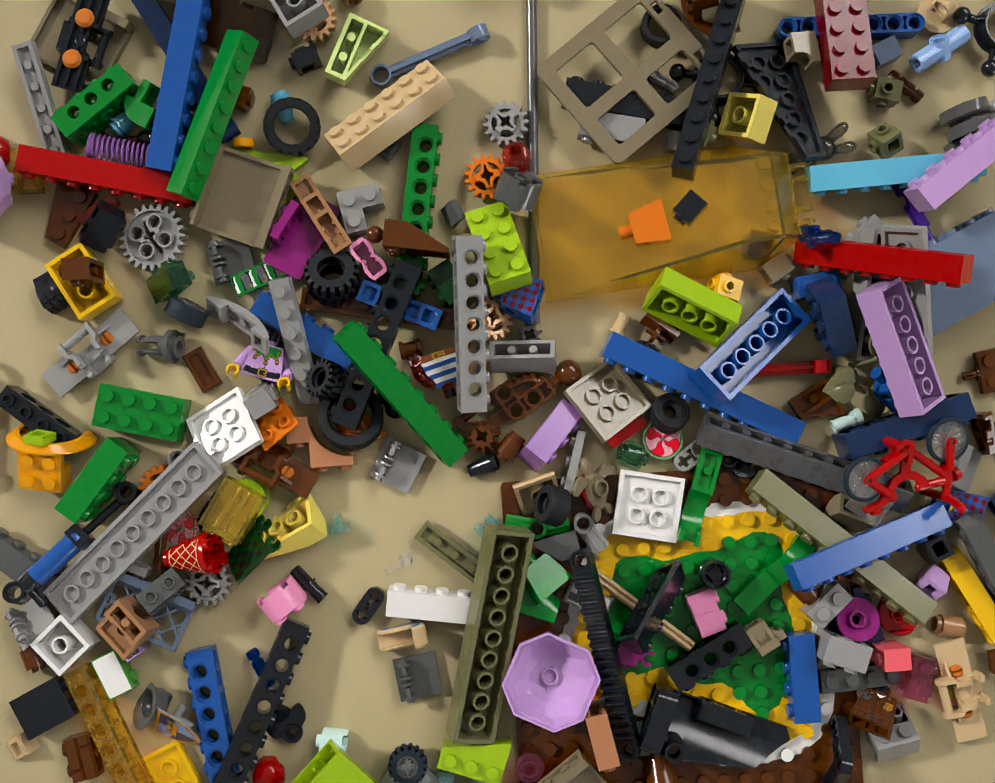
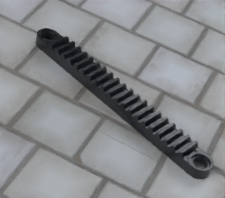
M579 548L570 557L573 572L572 580L575 581L574 588L577 589L576 596L579 598V606L582 608L581 614L584 615L583 622L586 623L585 631H588L589 647L592 648L594 663L597 666L596 669L601 679L600 690H603L602 698L605 699L604 705L607 707L609 723L612 725L613 739L616 741L617 749L622 759L632 762L642 752L638 748L640 736L595 559L589 549ZM579 554L586 557V565H581L578 562L577 556ZM626 744H630L634 747V754H631L626 751Z

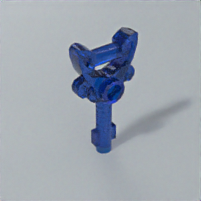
M798 221L793 223V230L802 233L798 235V241L805 242L807 248H814L817 244L828 242H841V233L829 229L822 230L820 225H807Z

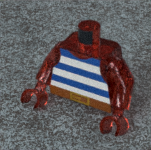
M455 346L424 357H420L416 352H413L415 354L413 360H410L408 356L405 357V360L410 364L415 380L426 388H431L432 391L442 388L445 399L457 396L453 384L456 382Z

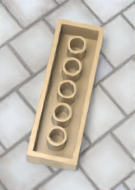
M425 60L408 74L400 77L389 88L384 89L374 99L366 102L359 110L348 115L344 121L332 127L324 136L353 173L456 96L446 78L428 60Z

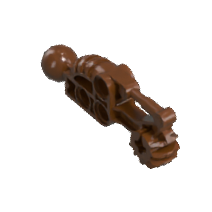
M569 359L561 361L556 366L555 375L549 380L542 375L539 377L534 372H531V374H525L524 372L521 376H513L512 380H506L489 392V406L502 407V409L487 420L472 422L467 421L474 417L477 412L463 413L461 416L454 418L453 424L455 427H460L461 430H464V440L472 439V442L467 447L471 448L476 445L474 453H478L480 447H482V454H486L487 446L493 452L494 447L491 443L499 445L500 442L493 440V438L502 435L501 425L510 419L515 421L524 419L557 394L555 390L562 385L571 386L580 380L582 369L576 361ZM502 388H507L510 391V396L506 400H502L498 396ZM531 393L539 394L540 401L537 404H531L528 401V396ZM515 405L523 408V413L519 417H514L511 414V408ZM477 429L483 433H488L486 442L483 440L478 441L479 434Z

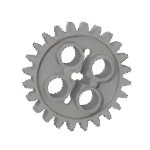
M150 203L149 207L143 204L142 211L135 208L136 215L128 214L130 221H127L126 229L122 231L124 236L119 237V240L124 242L120 248L126 250L123 256L129 258L128 262L133 265L135 264L134 267L138 269L142 268L146 272L151 270L157 273L158 268L165 271V265L172 268V260L179 262L180 260L177 255L185 254L181 247L188 246L183 242V239L189 238L188 235L183 234L188 228L181 225L184 219L178 217L179 213L176 211L172 212V208L165 207L160 203L157 206ZM160 219L159 225L155 227L156 221ZM140 231H142V235H141V237L138 239V238H137L138 233H139ZM170 237V242L165 245V240ZM152 248V254L148 256V251Z

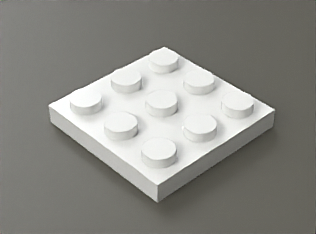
M238 386L186 419L193 440L198 441L221 468L264 442L256 421L242 403L244 393Z
M620 469L611 533L676 543L685 479Z

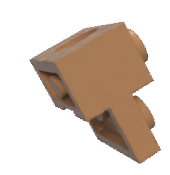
M133 595L117 599L104 614L105 618L95 629L123 660H126L142 643L146 642L156 632L160 625Z

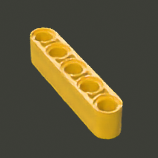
M952 545L951 547L955 554L938 562V565L950 575L949 582L983 637L990 645L994 646L995 604L962 551L956 545Z

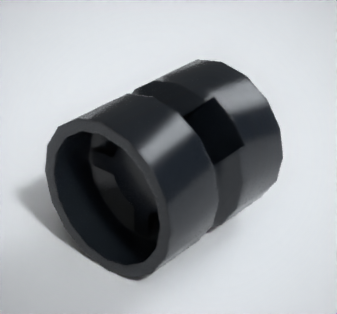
M711 557L702 560L698 565L697 575L709 588L715 590L722 589L730 582L731 571L722 561Z

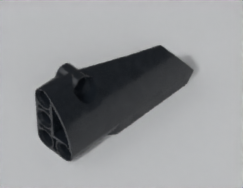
M655 683L645 710L638 748L666 758L670 763L674 764L681 761L755 769L771 753L791 739L785 725L707 697H696ZM671 747H678V751L675 754L668 753Z

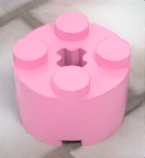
M289 575L288 578L285 577L267 591L268 596L265 598L261 596L256 603L271 622L279 626L288 618L287 615L291 611L294 613L298 612L305 605L304 602L308 598L294 577Z

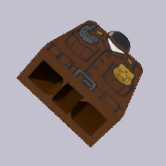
M887 686L878 687L877 691L870 688L865 689L850 711L848 724L890 741L897 700L890 697L891 689Z

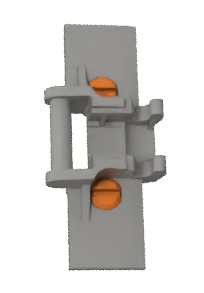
M121 308L96 329L86 321L79 331L66 342L60 343L57 346L63 357L45 371L42 376L60 397H64L86 377L91 380L96 378L116 361L115 354L138 334L140 330ZM90 333L92 338L89 339L90 345L80 353L69 351Z

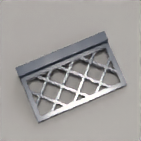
M126 572L107 591L94 619L102 621L105 618L102 615L106 607L116 602L114 590L117 584L125 587L127 596H135L149 586L151 582L134 577ZM179 595L165 606L166 613L159 616L151 615L157 623V619L168 615L172 627L163 631L159 627L157 629L158 633L153 634L147 641L176 652L190 619L199 604L192 599ZM178 610L186 612L187 615L184 622L176 625L172 613ZM173 629L176 639L173 645L165 642L162 634Z

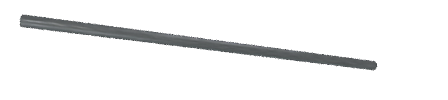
M526 0L527 119L530 124L528 125V171L539 177L537 0ZM538 198L534 210L528 211L529 267L532 279H540ZM540 305L533 324H540Z

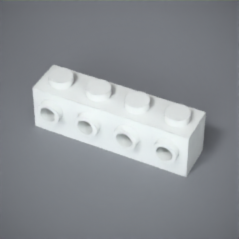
M394 583L389 586L387 591L385 616L466 624L471 591L467 589L450 591L446 587L429 589L425 585L408 587L404 583Z

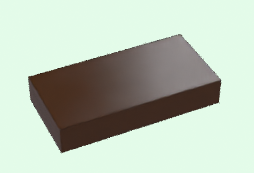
M202 346L182 357L202 393L205 394L223 383Z

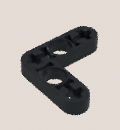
M833 715L830 730L834 761L823 776L821 783H846L853 771L848 721L844 716Z

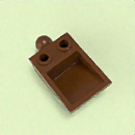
M385 219L384 231L378 226H372L366 232L369 242L379 243L382 241L383 248L392 257H402V254L442 259L451 258L448 247L408 221Z

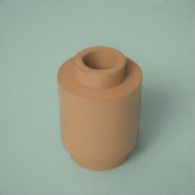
M939 614L938 616L934 615L931 619V631L938 636L961 638L966 634L967 625L962 617Z

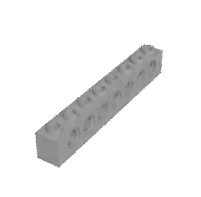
M452 235L457 409L461 413L487 412V405H490V394L487 392L486 385L490 382L489 372L486 371V362H489L488 349H485V341H488V329L485 328L488 309L487 306H484V297H487V285L484 284L483 277L487 273L486 262H483V253L486 252V241L482 239V235ZM468 252H473L474 261L467 264L465 256ZM473 274L475 282L473 285L468 286L466 284V277ZM474 296L476 303L473 307L468 308L466 305L467 299ZM474 318L476 326L469 330L467 323L470 319ZM475 340L477 342L476 349L469 351L468 344ZM477 362V370L470 373L468 370L469 365ZM473 384H478L477 392L470 394L469 388Z

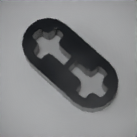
M373 586L364 594L352 613L353 620L356 623L366 624L373 617L385 598L382 588ZM377 591L380 600H375L371 605L368 603L372 597L370 592L374 594ZM367 606L369 608L366 612L368 618L363 617L360 619L357 610L362 611Z

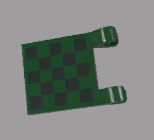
M263 515L256 518L254 527L227 553L228 564L237 584H240L270 553L281 548L280 540H276L274 543L275 539L273 536H268L265 543L263 542L260 532L269 529L272 525L271 520L267 519L265 521Z

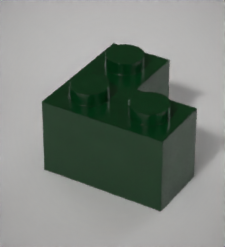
M446 259L427 272L429 278L426 280L433 290L437 288L439 291L437 296L442 305L453 309V264L449 259Z

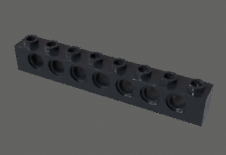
M400 259L397 260L396 264L392 263L388 275H390L388 284L384 283L380 291V295H382L380 303H376L371 313V315H374L371 324L367 323L366 325L369 331L367 335L370 339H380L383 347L381 351L385 356L390 354L423 274L422 268ZM399 279L406 281V286L402 290L395 288V283ZM390 299L398 301V306L394 310L387 309V302ZM382 319L389 320L390 324L386 330H380L378 327V323ZM351 363L346 373L349 376L346 384L344 383L343 387H340L341 391L338 393L340 395L338 404H333L329 415L332 416L330 421L357 431L375 387ZM361 378L364 381V387L362 390L357 391L354 389L353 384L356 379ZM350 398L356 402V407L352 411H348L345 407L346 401Z
M287 618L282 623L213 783L249 782L247 774L250 769H254L258 761L256 753L259 748H263L267 740L265 732L268 727H272L276 719L274 711L277 706L282 705L285 697L283 690L286 685L289 686L294 676L292 669L294 665H299L303 655L300 652L303 644H308L312 633L309 632V625L291 618ZM289 638L297 641L296 646L292 649H288L284 645L285 641ZM279 659H285L288 661V665L284 669H279L276 667V662ZM270 680H277L279 686L271 690L267 687V683ZM265 700L270 703V707L267 710H261L258 708V704ZM252 722H259L261 724L259 730L252 731L249 728ZM243 743H250L252 749L248 752H243L240 746ZM234 764H240L243 770L239 773H234L231 767Z

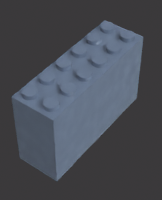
M993 207L972 216L971 219L954 226L951 230L936 236L928 242V250L974 255L970 283L961 284V288L946 287L945 282H938V285H930L933 336L995 301V210Z

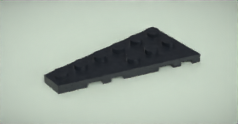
M783 41L734 45L731 51L759 94L778 102L774 117L803 161L824 158L826 153L798 63H786Z

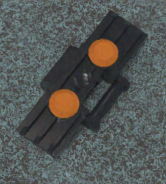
M77 0L73 15L70 16L69 20H64L58 38L56 50L59 52L60 57L51 82L52 86L79 93L82 92L89 67L103 69L102 61L109 39L114 34L112 31L102 28L110 0ZM97 35H101L94 59L91 60L89 58L90 55L86 52L89 39H95Z

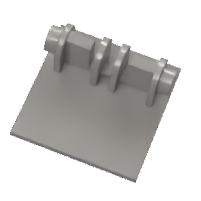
M388 437L370 475L376 480L383 481L408 494L427 455Z
M32 598L20 610L8 608L4 615L5 619L9 621L8 625L11 628V632L15 634V640L19 642L22 651H25L55 620L48 604L44 608H40Z

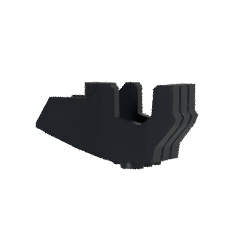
M48 271L33 279L38 300L44 309L52 314H58L61 310L63 311L68 306L70 307Z

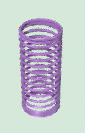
M91 132L87 140L86 157L93 158L96 153L95 159H98L100 153V160H103L105 153V161H108L110 154V162H113L115 155V163H118L121 151L120 164H123L126 151L125 165H128L131 152V162L129 165L133 166L136 152V163L134 166L138 167L141 152L139 167L143 168L146 153L144 168L150 169L146 167L150 144L147 146V151L145 143L141 150V142L138 143L136 149V141L133 142L131 148V140L128 141L126 147V139L122 142L121 138L117 141L116 137L112 140L111 136L107 139L106 135L102 138L101 134L97 137L95 132Z

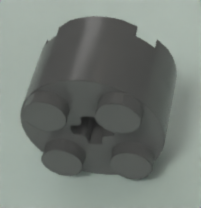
M504 167L493 198L508 204V209L515 212H520V209L533 211L542 190V179L529 171H526L524 174L518 172L519 168Z

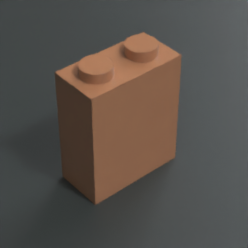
M603 702L590 705L585 716V722L598 770L603 772L614 771L616 767L620 766L607 712Z

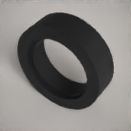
M353 384L354 389L357 391L362 390L364 387L360 384ZM374 392L368 404L373 414L372 422L367 430L355 436H346L337 432L330 423L329 414L334 403H338L340 395L336 393L337 396L330 401L322 399L318 410L319 425L322 434L333 446L348 451L360 450L372 444L380 435L384 423L382 403Z

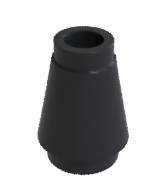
M488 453L467 465V470L470 477L495 474L497 470H500V464L495 454L490 455Z

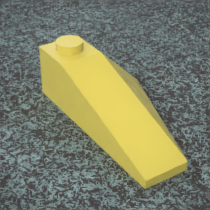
M311 493L307 499L299 496L285 506L287 510L279 517L275 515L271 519V527L260 532L264 543L268 536L274 537V543L276 540L281 542V548L270 553L265 559L311 546L327 537L325 518Z

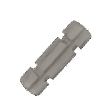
M656 71L649 77L651 83L662 89L666 88V91L674 94L679 87L678 82L670 81L669 77L659 71Z

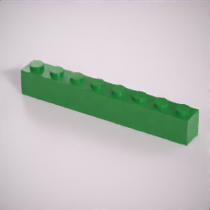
M227 29L166 191L183 199L198 202L257 49L259 41L245 31Z
M350 321L331 338L332 341L444 465L451 467L468 450L464 445L466 441L458 433L454 434L452 432V425L444 417L441 419L437 415L438 409L431 402L427 403L423 399L425 394L418 387L414 388L409 383L411 381L410 377L404 371L400 372L395 367L397 365L396 361L390 355L385 356L381 351L382 345L376 339H370L367 335L369 332L361 322Z

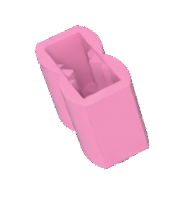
M360 237L349 246L352 256L362 265L365 273L373 282L378 284L389 276L388 267L376 255L375 250L365 238Z
M705 586L684 595L697 631L702 638L727 629L725 623L728 620L723 609L719 610L717 602H720L715 589L711 590V588Z

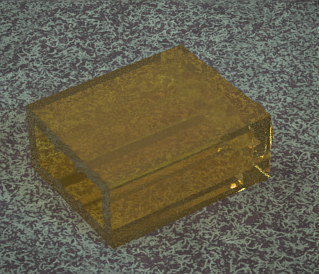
M227 476L223 479L198 524L203 526L202 529L205 532L221 536V540L230 546L241 544L266 502L267 497L235 478Z

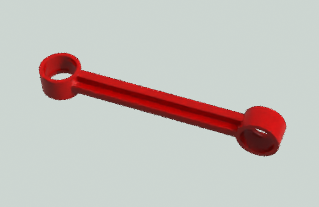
M831 359L766 364L753 378L832 372Z

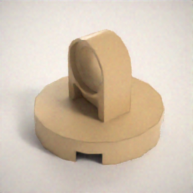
M922 0L916 8L917 13H920L925 18V26L922 31L926 34L932 33L934 35L949 32L957 24L953 20V13L959 8L956 0Z

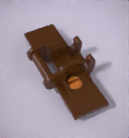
M260 444L233 461L240 466L238 474H245L267 485L268 489L272 491L276 486H281L304 499L308 498L321 475V472L291 458L293 447L285 444L284 447L274 444L267 451H264ZM256 464L274 473V476L270 478L251 467Z

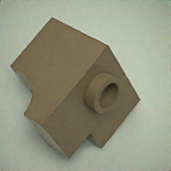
M815 31L791 32L783 41L786 63L796 62L798 66L803 67L804 71H811L821 62L819 40L816 37Z
M760 617L743 626L744 631L754 645L752 647L762 657L780 646V641L787 637L779 626L768 627Z

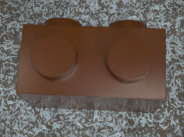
M90 257L61 258L59 275L62 281L70 283L72 287H79L82 290L93 289L94 285H105L104 263Z

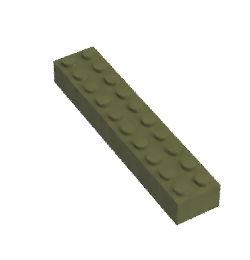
M495 523L484 524L446 726V733L452 743L494 744L504 695L502 682L510 664L535 535L527 527Z

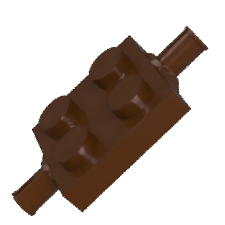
M995 347L972 352L974 367L971 371L961 373V376H964L962 377L963 381L975 378L979 384L980 394L995 392Z

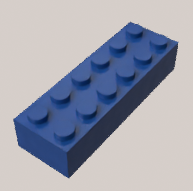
M781 288L770 296L689 376L720 407L729 402L811 318Z

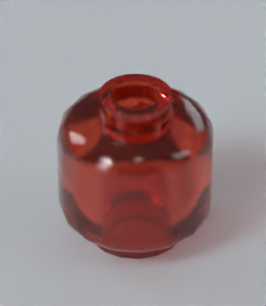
M521 142L507 144L502 152L503 164L505 167L519 168L518 172L520 173L526 171L530 164L529 149Z

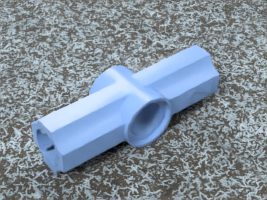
M959 24L945 34L931 37L928 41L929 45L912 55L909 59V65L913 68L914 72L920 73L934 63H942L949 60L951 52L971 38V32L966 28V25Z

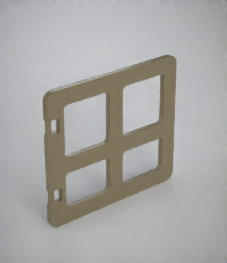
M618 0L541 63L537 69V76L614 164H622L688 109L696 83L694 82L672 102L666 103L648 83L647 79L679 52H683L700 70L701 62L694 54L699 51L704 56L705 49L661 0ZM655 2L663 10L660 14H657L651 7ZM642 5L667 33L670 40L640 65L634 66L605 34V31L635 6ZM588 45H594L618 72L622 80L591 106L586 107L557 75V71ZM634 92L653 112L654 117L623 143L618 144L599 123V119L627 95Z

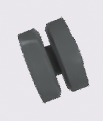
M986 96L960 103L938 115L942 126H953L945 133L948 143L964 138L970 133H976L979 130L977 127L982 122L994 118L993 114L981 115L990 108Z

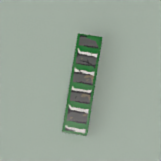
M263 262L229 278L237 296L242 297L269 285L268 281L272 279L288 277V275Z

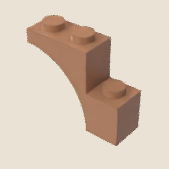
M295 417L299 425L287 434V444H294V448L307 447L306 442H309L311 468H317L318 472L330 471V466H338V470L351 469V465L356 464V455L350 456L334 452L319 440L313 429L311 417Z

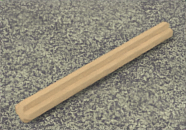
M597 569L601 587L633 610L638 599ZM662 620L664 625L661 632L685 650L690 651L695 642L668 621Z

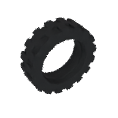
M286 97L279 99L266 111L263 120V132L266 140L276 151L284 155L297 156L308 152L315 146L320 136L321 124L316 110L308 102L300 98ZM286 108L301 110L310 122L309 135L299 144H287L280 140L275 133V118L280 111Z

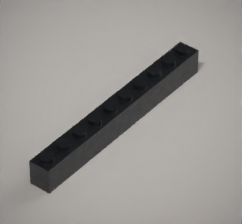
M720 0L671 164L672 177L694 181L746 0Z

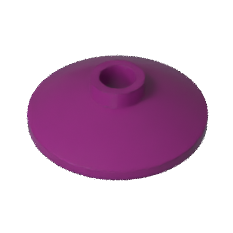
M853 597L836 615V622L839 630L845 637L862 642L871 639L877 633L880 618L878 611L871 602L863 598ZM853 616L857 617V619H858V623H857V624H854V623H853V621H852V617H853Z

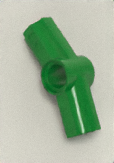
M506 514L505 525L524 526L531 531V526L537 523L535 518ZM568 517L558 527L541 523L543 530L541 533L535 534L534 538L540 539L544 536L571 530Z

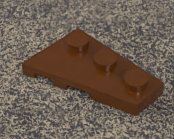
M57 181L45 238L67 249L97 199L98 194L79 185V188H72L66 186L65 182Z

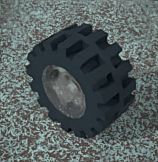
M404 743L400 747L397 746L392 752L388 762V771L390 778L393 777L395 783H418L424 778L428 765L427 755L417 744L414 746L413 743L408 745Z

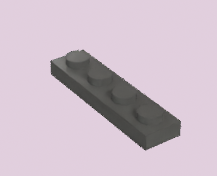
M873 664L868 665L866 674L858 672L857 675L844 671L843 668L817 671L819 693L821 694L902 684L901 671L885 672Z

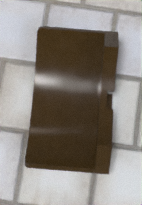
M211 0L210 20H207V39L203 44L220 50L227 29L242 30L259 41L252 61L266 64L279 15L245 2L239 5L240 1Z

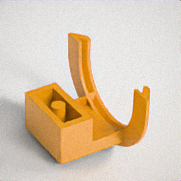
M23 423L15 427L7 434L6 443L9 447L17 450L18 488L62 493L72 483V463H65L64 455L84 451L99 441V437L94 433L85 431L76 439L61 443H50L42 447L23 443L22 436L28 429H24L26 426Z

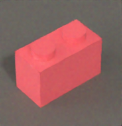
M895 639L869 644L873 648L870 662L885 672L912 670L911 652L908 646Z

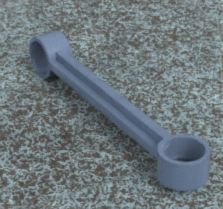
M485 23L477 24L468 29L465 34L390 66L377 64L371 69L370 77L376 87L381 89L387 88L391 85L393 78L412 71L425 60L433 62L470 45L477 46L483 44L490 39V33ZM386 70L389 72V77L385 82L379 83L375 80L376 72Z

